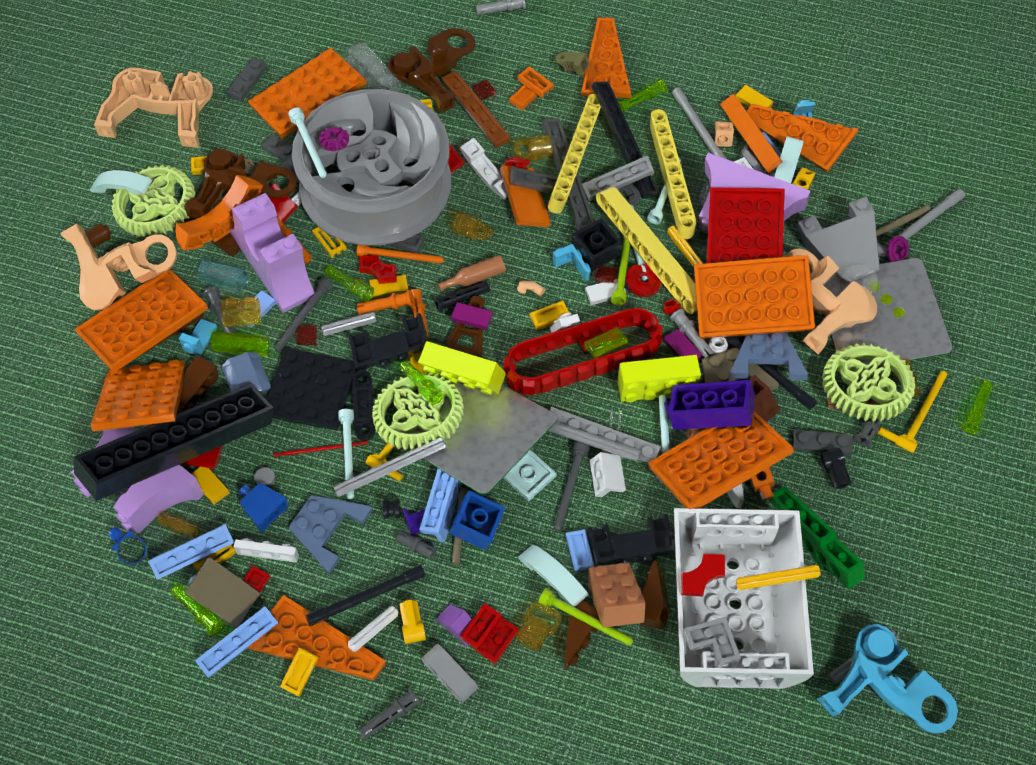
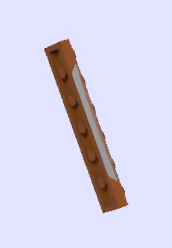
M456 70L441 77L445 87L456 96L455 99L495 148L510 142L509 134Z

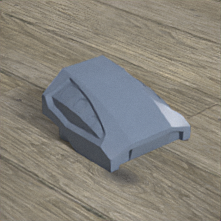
M243 353L228 359L221 366L231 392L249 384H252L260 393L270 392L271 385L258 353Z

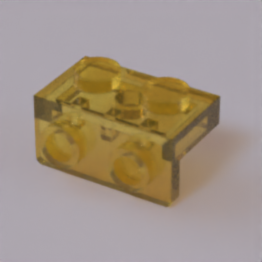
M246 297L244 299L228 298L221 300L224 327L261 324L259 298Z

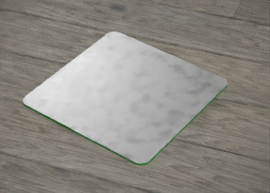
M912 258L879 264L878 271L846 283L834 274L823 285L834 296L838 297L855 281L871 292L877 304V314L872 321L856 323L851 328L844 327L831 334L836 351H840L842 347L847 348L849 344L854 347L856 343L859 346L863 343L869 346L872 343L874 347L880 345L881 349L887 347L888 352L894 351L895 356L900 355V360L905 361L939 356L951 352L952 344L922 260ZM859 360L865 365L871 362L870 360Z
M457 382L454 385L460 392L464 405L462 422L459 423V428L455 429V434H450V439L444 438L446 445L444 449L422 459L477 493L488 494L557 422V416L504 385L501 386L499 394L492 393L488 395L482 393L479 388L475 387L472 390L464 387L463 383ZM447 396L444 398L442 409L438 411L442 415L443 421L448 417L452 408L451 401ZM418 428L412 434L423 433L424 431Z

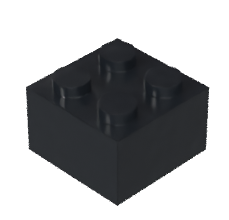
M603 218L572 234L571 244H573L576 250L580 251L584 263H588L591 272L622 254L623 242Z

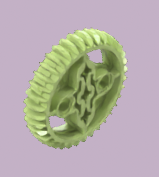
M163 164L160 167L157 165L154 168L148 166V169L144 170L142 168L140 172L135 171V173L149 177L152 180V184L148 187L145 194H131L127 189H116V194L113 195L112 212L117 223L127 233L132 234V236H143L144 238L148 235L166 234L169 230L173 232V228L176 227L177 223H184V219L189 218L186 213L185 204L189 200L196 198L194 185L188 176L181 170L176 169V167L172 168L169 165L165 167ZM176 183L180 184L183 188V196L180 203L173 198ZM129 199L135 204L132 208V219L127 218L125 215V208ZM158 216H162V217H163V218H161V219L156 220V218H157Z
M856 343L854 347L849 344L847 348L842 347L840 351L837 350L834 355L832 354L824 367L822 383L824 392L827 393V398L831 399V404H836V409L842 408L843 413L848 412L850 417L855 415L857 420L861 417L864 418L865 422L868 419H871L873 422L878 419L881 422L884 418L887 420L891 416L895 418L906 410L915 393V377H913V371H910V365H905V360H900V355L895 356L894 351L888 352L887 347L881 349L880 345L874 347L872 343L869 346H866L865 343L859 346ZM859 360H870L871 362L865 365ZM836 370L840 372L842 381L849 385L846 394L839 388L835 380ZM891 371L900 380L902 393L897 392L895 382L888 378ZM869 399H872L881 405H869L865 403Z
M422 372L421 375L415 373L414 376L407 374L406 378L400 376L399 381L393 380L392 385L387 384V389H382V394H378V399L375 400L372 417L375 429L381 439H384L392 447L396 445L398 450L403 447L406 451L408 448L413 450L424 444H429V442L439 437H442L443 440L444 438L450 439V434H455V429H458L459 423L462 422L464 405L460 392L450 380H446L444 377L440 378L438 374L433 376L431 373L425 375ZM424 389L419 394L413 392L414 390ZM447 396L451 401L452 408L448 417L443 421L442 415L438 411L442 409L444 398ZM394 402V406L398 411L393 415L392 425L388 426L385 421V414L389 406ZM418 428L424 431L423 433L412 434Z

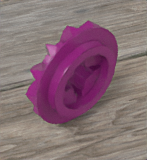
M333 125L331 129L326 127L325 131L321 132L319 140L324 149L339 151L348 145L349 135L347 130H343L341 126L335 128Z
M903 236L892 237V240L888 241L889 247L886 248L888 250L886 256L889 257V262L906 260L909 253L907 240Z

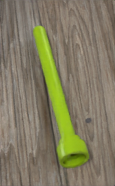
M625 236L617 289L612 293L611 302L617 306L624 305L627 298L624 285L630 243Z
M545 588L538 603L550 607L553 605L626 645L633 643V639L613 627L603 628L598 619L556 598L557 595L554 594V591Z

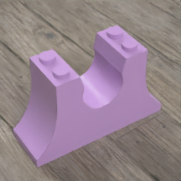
M708 153L705 158V174L709 179L710 187L785 189L784 221L793 214L806 209L810 190ZM710 191L699 215V229L708 234Z
M264 193L232 208L234 227L229 228L230 234L272 298L275 299L282 313L310 300L315 292L305 268L303 247L294 234L284 237L277 221L275 206L267 194Z
M133 427L104 430L96 447L137 430ZM177 465L131 485L129 490L120 496L114 505V509L117 512L116 518L122 522L121 525L128 532L134 531L138 535L154 518L169 507L188 500H199L204 494L197 479L182 466ZM73 470L71 473L75 477L74 483L80 488L79 490L88 498L89 496H91V494L75 476Z

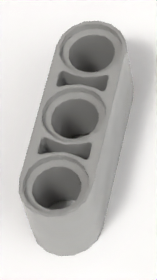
M436 644L421 658L426 667L459 702H465L479 689L473 679L439 644Z

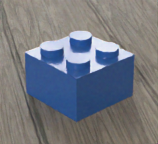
M468 491L461 501L449 534L486 550L492 543L505 507Z

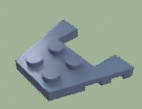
M787 333L746 335L730 374V378L748 379V364L788 365L789 380H807L808 376Z
M311 495L289 526V530L305 549L313 555L314 559L321 564L324 570L331 574L340 558L326 550L324 546L344 516L363 525L373 509L368 505Z

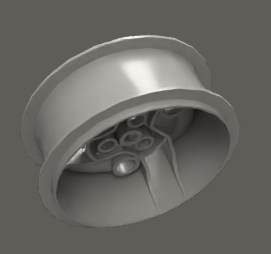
M363 89L344 93L330 99L312 111L304 120V124L324 168L336 161L338 164L339 172L328 173L325 178H321L318 175L319 173L298 129L293 141L292 161L296 176L300 181L299 193L302 205L312 222L325 233L341 241L358 245L391 244L403 241L422 232L437 219L445 208L451 192V171L448 165L449 138L444 124L436 113L420 100L404 93L385 89ZM334 125L335 128L341 126L343 130H347L349 135L348 145L339 151L324 149L320 144L319 138L321 132H324L326 127L331 129ZM411 162L416 163L415 165L410 167L405 166L406 164ZM402 179L414 184L412 187L406 185L396 187ZM352 184L354 189L348 192L342 185Z

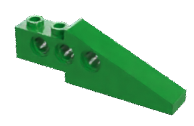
M786 486L773 492L774 497L769 499V501L776 510L799 511L802 544L821 569L826 568L847 589L865 580L864 562L837 539V533Z

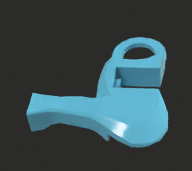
M879 624L868 625L858 633L852 664L845 678L835 691L817 698L819 703L832 716H836L868 684L891 708L898 713H904L915 720L917 726L933 734L943 733L954 725L958 713L956 701L952 695L924 670L915 673L906 684L897 676H887L908 653L906 648L901 650L895 635L887 627ZM928 696L938 697L946 705V718L940 724L930 723L923 716L922 703Z

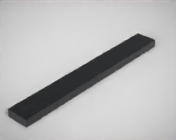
M609 81L594 82L592 88L626 164L643 158ZM651 175L635 181L642 199L653 198L659 195Z

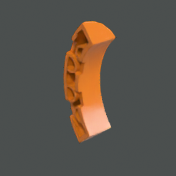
M236 175L230 190L214 209L198 219L176 224V238L180 247L183 250L197 249L203 247L205 243L212 240L216 242L230 233L229 228L234 227L232 208L258 197L263 185L252 178Z

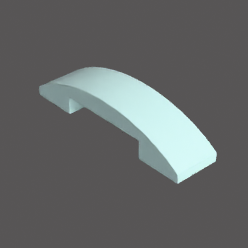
M106 171L96 178L90 191L105 193L106 189H127L131 194H145L152 180L149 177L128 171Z
M531 545L518 556V559L531 571H536L556 589L559 596L569 605L575 607L588 596V592L574 576L556 559L538 546Z

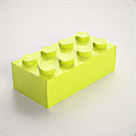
M426 341L418 361L424 367L423 370L431 373L433 376L438 374L439 377H444L453 384L460 382L463 383L464 387L472 390L475 387L479 388L482 393L488 395L492 393L499 394L506 372L496 362Z
M697 355L620 363L617 383L621 402H635L642 399L653 400L659 398L662 394L666 398H671L673 385L699 383L701 373Z

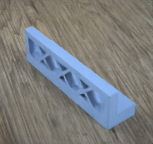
M440 469L437 470L419 530L421 533L435 535L439 542H445L462 483Z
M223 524L150 559L148 562L158 580L233 544L234 541L226 524Z
M263 607L195 661L206 676L210 678L274 628L278 622L269 610Z

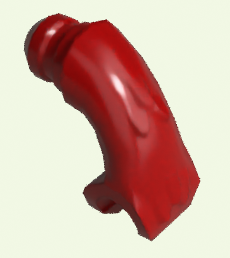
M514 156L505 160L504 163L506 166H516L517 168L528 170L527 166L530 164V160Z

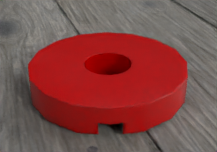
M635 264L628 269L625 284L628 290L640 297L655 295L662 284L661 280L648 264ZM641 265L646 268V272H643ZM646 276L648 282L644 283L639 278Z

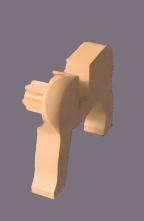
M141 68L125 69L114 78L111 94L101 105L94 126L98 136L115 138L117 135L115 131L116 126L137 108L153 113L178 115V136L181 145L199 148L200 142L197 136L199 113L211 99L213 86L199 72L193 73L189 71L187 76H184L183 73L177 74L170 94L161 72Z

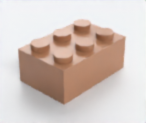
M619 563L616 565L590 567L588 589L602 627L644 623L645 600L630 564Z

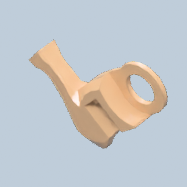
M75 224L61 233L75 247L81 268L80 299L86 307L92 310H103L110 306L118 295L123 297L126 293L114 270L125 272L130 269L133 277L143 283L159 276L160 273L168 271L177 259L175 244L164 235H152L144 241L134 244L126 243L98 258L84 228ZM155 243H163L168 249L166 260L158 265L151 264L147 259L149 247Z
M793 249L785 257L808 255L809 263L812 267L810 280L813 309L820 315L824 314L826 316L803 340L811 349L819 354L825 347L828 336L844 327L851 328L856 323L872 321L877 314V304L871 292L855 281L838 297L834 296L830 290L823 286L839 269L829 256L819 261L814 254L807 250Z

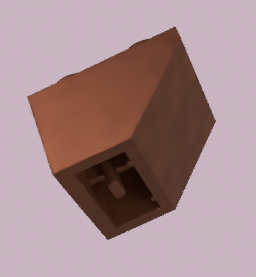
M755 375L750 379L755 393L754 411L764 421L768 422L780 412V408L770 388Z

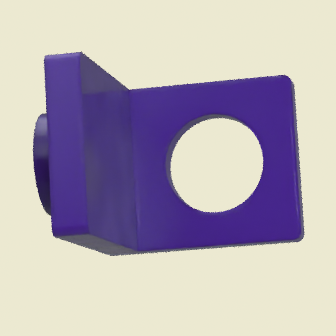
M406 508L403 509L404 519L411 535L421 532L419 529L425 509L408 515Z

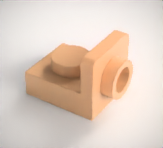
M715 121L716 145L731 147L734 133L733 122Z

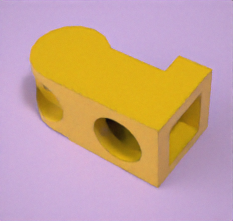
M802 167L792 184L809 190L816 172Z

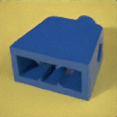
M259 483L253 489L245 484L239 490V494L244 497L240 501L242 509L261 533L289 507L284 496L262 483Z

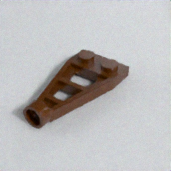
M472 296L469 306L483 309L485 300L479 296ZM458 323L448 338L445 347L482 358L483 329L464 328L465 324ZM462 335L474 337V346L472 348L457 345Z

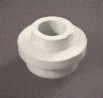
M724 337L711 338L709 346L718 354L727 350L728 343Z

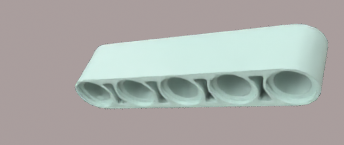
M786 137L780 157L783 163L777 166L775 178L788 183L792 182L803 146V140Z

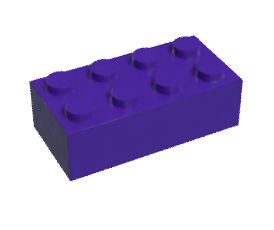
M751 380L673 385L668 413L673 429L752 426L755 403Z

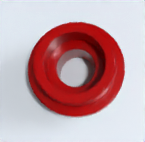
M672 299L664 303L663 311L671 316L677 310L682 309L678 300Z

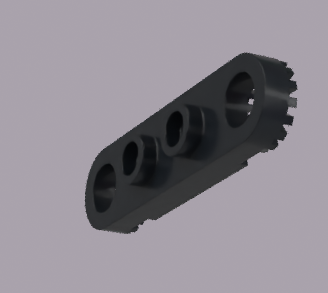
M358 370L352 377L355 433L359 440L369 441L375 435L372 417L374 406L371 374L366 370ZM360 377H366L368 379L367 382L363 384L358 383L357 380ZM367 427L371 431L363 435L360 433V430Z

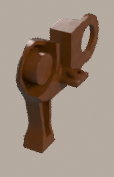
M460 28L448 29L428 40L427 54L431 57V63L414 46L410 47V53L402 52L391 57L388 61V70L392 77L415 86L435 100L437 109L441 114L454 107L456 96L448 91L436 77L455 68L460 58L471 53L475 47V39L466 30ZM452 36H460L467 40L468 45L464 48H455L449 45L447 40Z
M216 149L204 159L205 181L199 196L185 204L187 216L198 219L207 214L218 199L222 190H230L236 175L246 176L244 171L246 169L245 159L242 154L237 157L234 153L225 149ZM260 162L250 178L263 185L260 195L266 193L270 198L277 199L291 195L297 186V178L293 171L269 163ZM278 175L284 176L289 180V185L282 190H273L267 186V182L277 179Z

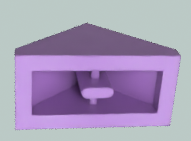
M449 605L438 616L436 621L468 647L469 645L460 636L472 619L465 610Z

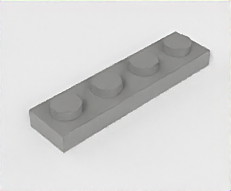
M645 156L582 185L588 200L592 201L596 199V194L610 187L622 188L655 172L648 156Z

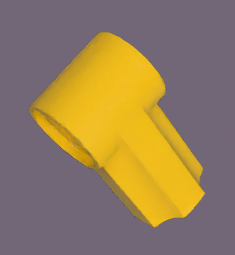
M406 600L400 604L405 644L425 641L426 637L423 621L421 622L418 602L417 600Z

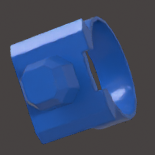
M114 527L108 532L109 537L117 542L113 545L112 551H117V556L121 562L134 565L142 561L141 559L136 563H126L118 555L119 544L126 538L133 537L143 543L145 547L143 558L145 557L147 551L146 544L141 538L133 536V531L123 536V532L119 528Z

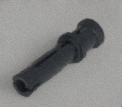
M484 281L458 292L450 291L447 295L439 298L436 296L434 297V303L438 312L441 313L446 308L455 307L457 302L460 303L471 299L472 296H479L490 292V287L487 281Z

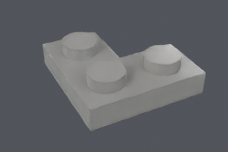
M726 617L684 628L683 632L690 652L711 646L718 666L740 661L741 657Z

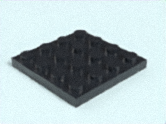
M284 348L267 397V401L274 407L272 418L338 431L341 422L339 421L338 412L345 409L353 384L352 377L357 371L354 361Z

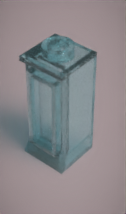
M206 258L202 259L196 272L200 283L239 293L248 283L245 268L241 269L209 261Z

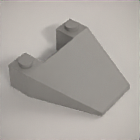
M867 197L850 202V219L822 229L816 216L798 222V234L805 248L819 260L829 256L839 267L835 275L844 283L879 270L874 209Z

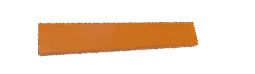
M734 94L720 104L768 173L783 163Z

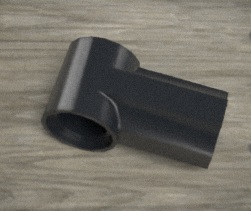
M841 448L820 453L822 464L825 470H828L834 488L843 489L851 485L852 482L845 467V458Z

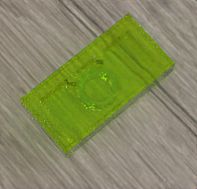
M614 328L585 341L584 345L592 356L596 358L627 344L628 340L618 328Z

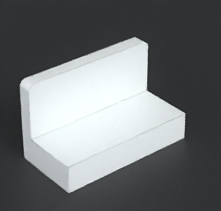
M600 452L590 460L596 497H603L610 491H626L619 455Z

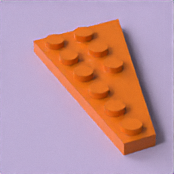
M597 18L588 59L590 65L585 72L581 94L583 97L595 94L592 88L594 82L609 81L616 98H632L614 18Z
M751 104L747 110V113L760 131L765 132L766 135L780 144H785L787 136L803 140L800 156L827 173L859 132L857 128L852 127L851 129L840 124L834 125L811 117L796 116L790 114V112L775 111L772 108Z
M285 595L282 596L270 612L278 624L247 648L293 660L299 647H302L319 656L315 665L317 667L372 681L377 678L386 665L384 659L364 646L353 652L348 647V641L351 638L325 621L310 627L305 615L311 612Z

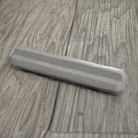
M374 312L325 324L321 326L324 336L375 323L376 316Z

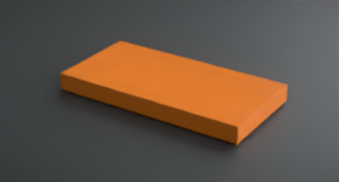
M502 165L500 171L516 224L521 226L549 227L551 222L541 191L511 185L509 171L512 167L516 166Z

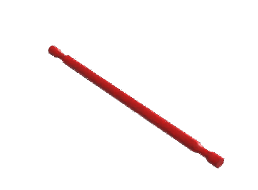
M355 442L352 443V447L358 445H368V442ZM344 444L273 453V455L278 457L281 455L286 456L344 448Z

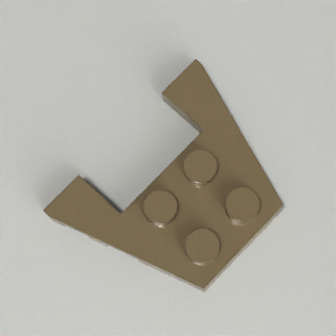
M738 348L702 359L704 383L750 380L756 375L771 391L778 389V382L757 364H748V379L730 378L731 369L740 351Z

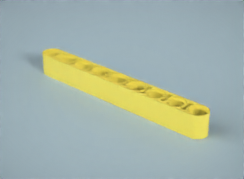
M595 94L588 96L550 197L548 209L553 213H561L564 209L601 106Z
M657 109L651 113L650 131L666 184L678 234L681 238L690 239L695 233V214L667 115L663 110Z
M610 187L597 193L596 200L599 206L674 298L678 300L682 308L688 314L697 312L696 284L615 187Z

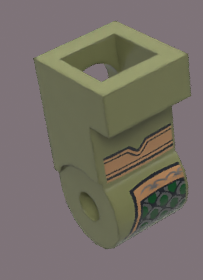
M561 52L556 56V62L562 72L576 71L578 76H584L590 65L586 53Z

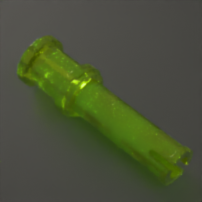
M659 78L655 83L646 85L644 90L632 95V98L618 102L622 112L647 99H654L660 93H665L667 91L666 84Z
M331 265L325 269L326 276L347 287L351 294H357L365 302L372 298L374 294L372 286L363 284L360 279L351 278Z
M406 360L401 363L400 370L418 387L419 393L427 397L431 405H436L443 399V391L437 389L432 380L426 379L409 361Z
M985 380L981 382L973 406L966 413V421L961 425L962 430L966 433L977 434L980 430V421L985 417L983 411L993 389V384L990 381Z
M181 584L175 585L171 589L170 594L195 617V622L198 625H202L207 630L209 636L217 634L223 627V621L217 620L212 615V612L184 593L186 590Z

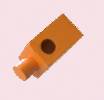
M769 467L749 479L754 493L759 492L762 501L774 497L771 490L774 480Z

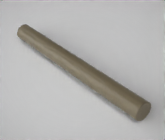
M926 205L876 229V237L930 212V206Z
M459 488L457 511L467 493L466 488ZM455 536L452 565H460L462 539Z

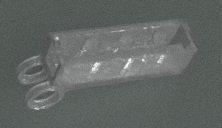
M364 41L346 49L347 63L366 79L368 87L401 93V82L391 74L386 65Z

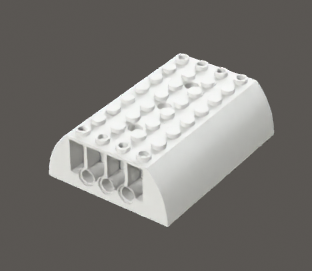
M674 508L681 678L695 687L783 689L802 683L812 677L814 672L806 581L799 580L745 590H738L736 585L738 577L804 567L799 511L689 510V508ZM703 554L725 555L724 578L711 581L705 587L703 597L681 595L682 572H690L696 569L702 562ZM734 561L737 563L738 568L732 570L727 566V563ZM736 600L740 603L741 607L733 609L729 602ZM726 617L734 640H738L743 644V648L738 650L741 657L740 661L718 666L711 646L690 652L683 632L684 628Z

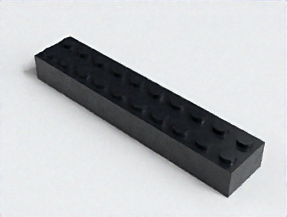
M252 384L246 385L177 414L176 420L173 422L149 425L75 456L74 474L96 501L270 425L272 423L274 407Z

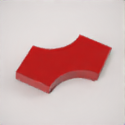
M378 255L359 256L360 273L373 275L379 284L397 282L396 265L383 263L379 260Z
M703 554L702 562L696 569L690 572H682L681 595L703 597L705 587L711 581L724 578L725 555Z

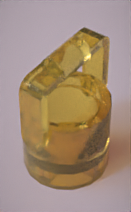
M548 134L514 141L513 150L516 157L535 161L553 156L552 143ZM527 145L529 155L522 156L523 154L519 146Z
M463 211L457 214L452 227L453 233L470 240L477 238L484 241L490 238L494 231L493 227L482 223L481 218Z
M538 602L532 603L523 617L522 622L524 624L518 631L516 639L526 648L538 652L547 637L553 636L562 621L561 615L549 606H544ZM536 608L542 613L556 618L552 627L541 618L532 615Z

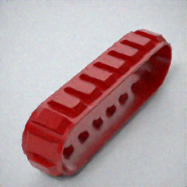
M632 308L551 332L537 338L525 340L508 350V356L504 358L507 384L514 391L523 395L545 393L558 387L561 388L577 381H583L592 376L602 375L611 370H617L620 363L643 361L657 353L658 346L661 345L662 326L658 324L659 319L651 312L641 308ZM637 326L644 328L650 333L651 340L643 344L541 376L528 378L514 372L516 371V363L523 359L578 343L579 337L587 338L590 337L589 334L599 331L603 333L611 327L617 331L626 327Z

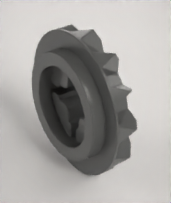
M626 185L617 189L622 196L624 193L626 197H629L627 202L630 205H638L640 192L632 185Z

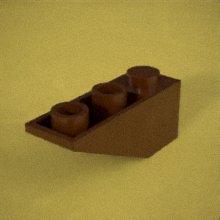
M198 355L185 372L179 405L180 413L195 407V404L199 399L204 398L207 389L211 384H215L219 377L217 367Z
M653 561L652 567L648 571L646 584L641 590L645 600L644 623L640 624L641 626L664 630L670 614V606L664 571L657 561Z
M583 600L578 603L577 609L600 621L595 608ZM572 615L569 616L564 661L565 670L570 665L573 667L580 657L578 653L582 648L584 650L587 648L591 641L589 637L593 631L598 632V629Z

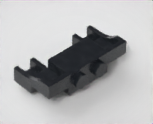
M418 313L417 317L409 320L406 317L402 318L405 330L374 340H370L367 330H363V334L357 336L348 335L355 368L362 370L375 365L385 368L393 362H405L410 357H413L414 353L423 351L428 338L422 315Z
M664 514L663 518L652 520V517H648V530L614 535L612 538L608 524H605L602 529L596 530L588 527L587 533L596 567L619 563H629L630 566L638 562L647 564L655 560L656 556L674 554L675 537L670 526L668 514Z

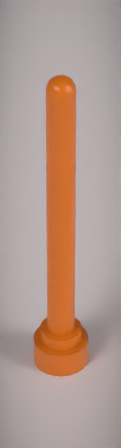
M357 245L358 257L370 254L439 264L444 262V258L441 256L373 248L369 245Z

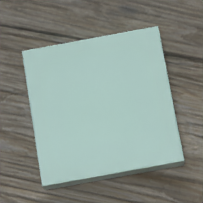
M529 450L503 479L529 502L557 476V473L534 452Z

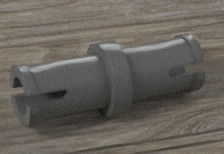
M403 530L400 531L401 534L397 535L396 542L410 548L411 552H417L430 560L433 559L432 556L435 557L437 548L423 542L422 538H415Z

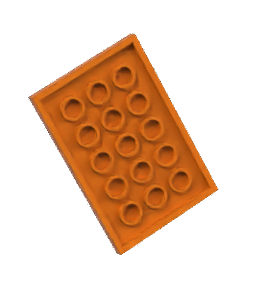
M330 48L260 94L254 96L248 103L284 139L298 130L297 125L292 123L288 113L291 109L301 108L305 115V120L312 111L326 101L344 93L357 91L365 86L367 82L361 74Z
M808 255L694 264L699 338L810 331L815 329Z
M169 269L160 273L159 276L146 281L74 330L102 362L115 373L209 308L193 290Z
M172 360L168 363L154 362L143 366L136 364L131 367L121 368L115 373L108 370L91 422L92 432L175 421L187 368L185 360Z
M754 411L752 426L706 428L648 462V465L682 505L690 510L703 507L794 453V450L780 434Z

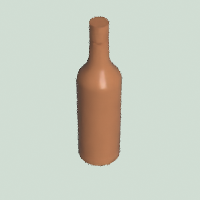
M500 255L465 267L459 270L455 277L439 283L438 288L441 291L455 285L466 287L504 273L506 268Z

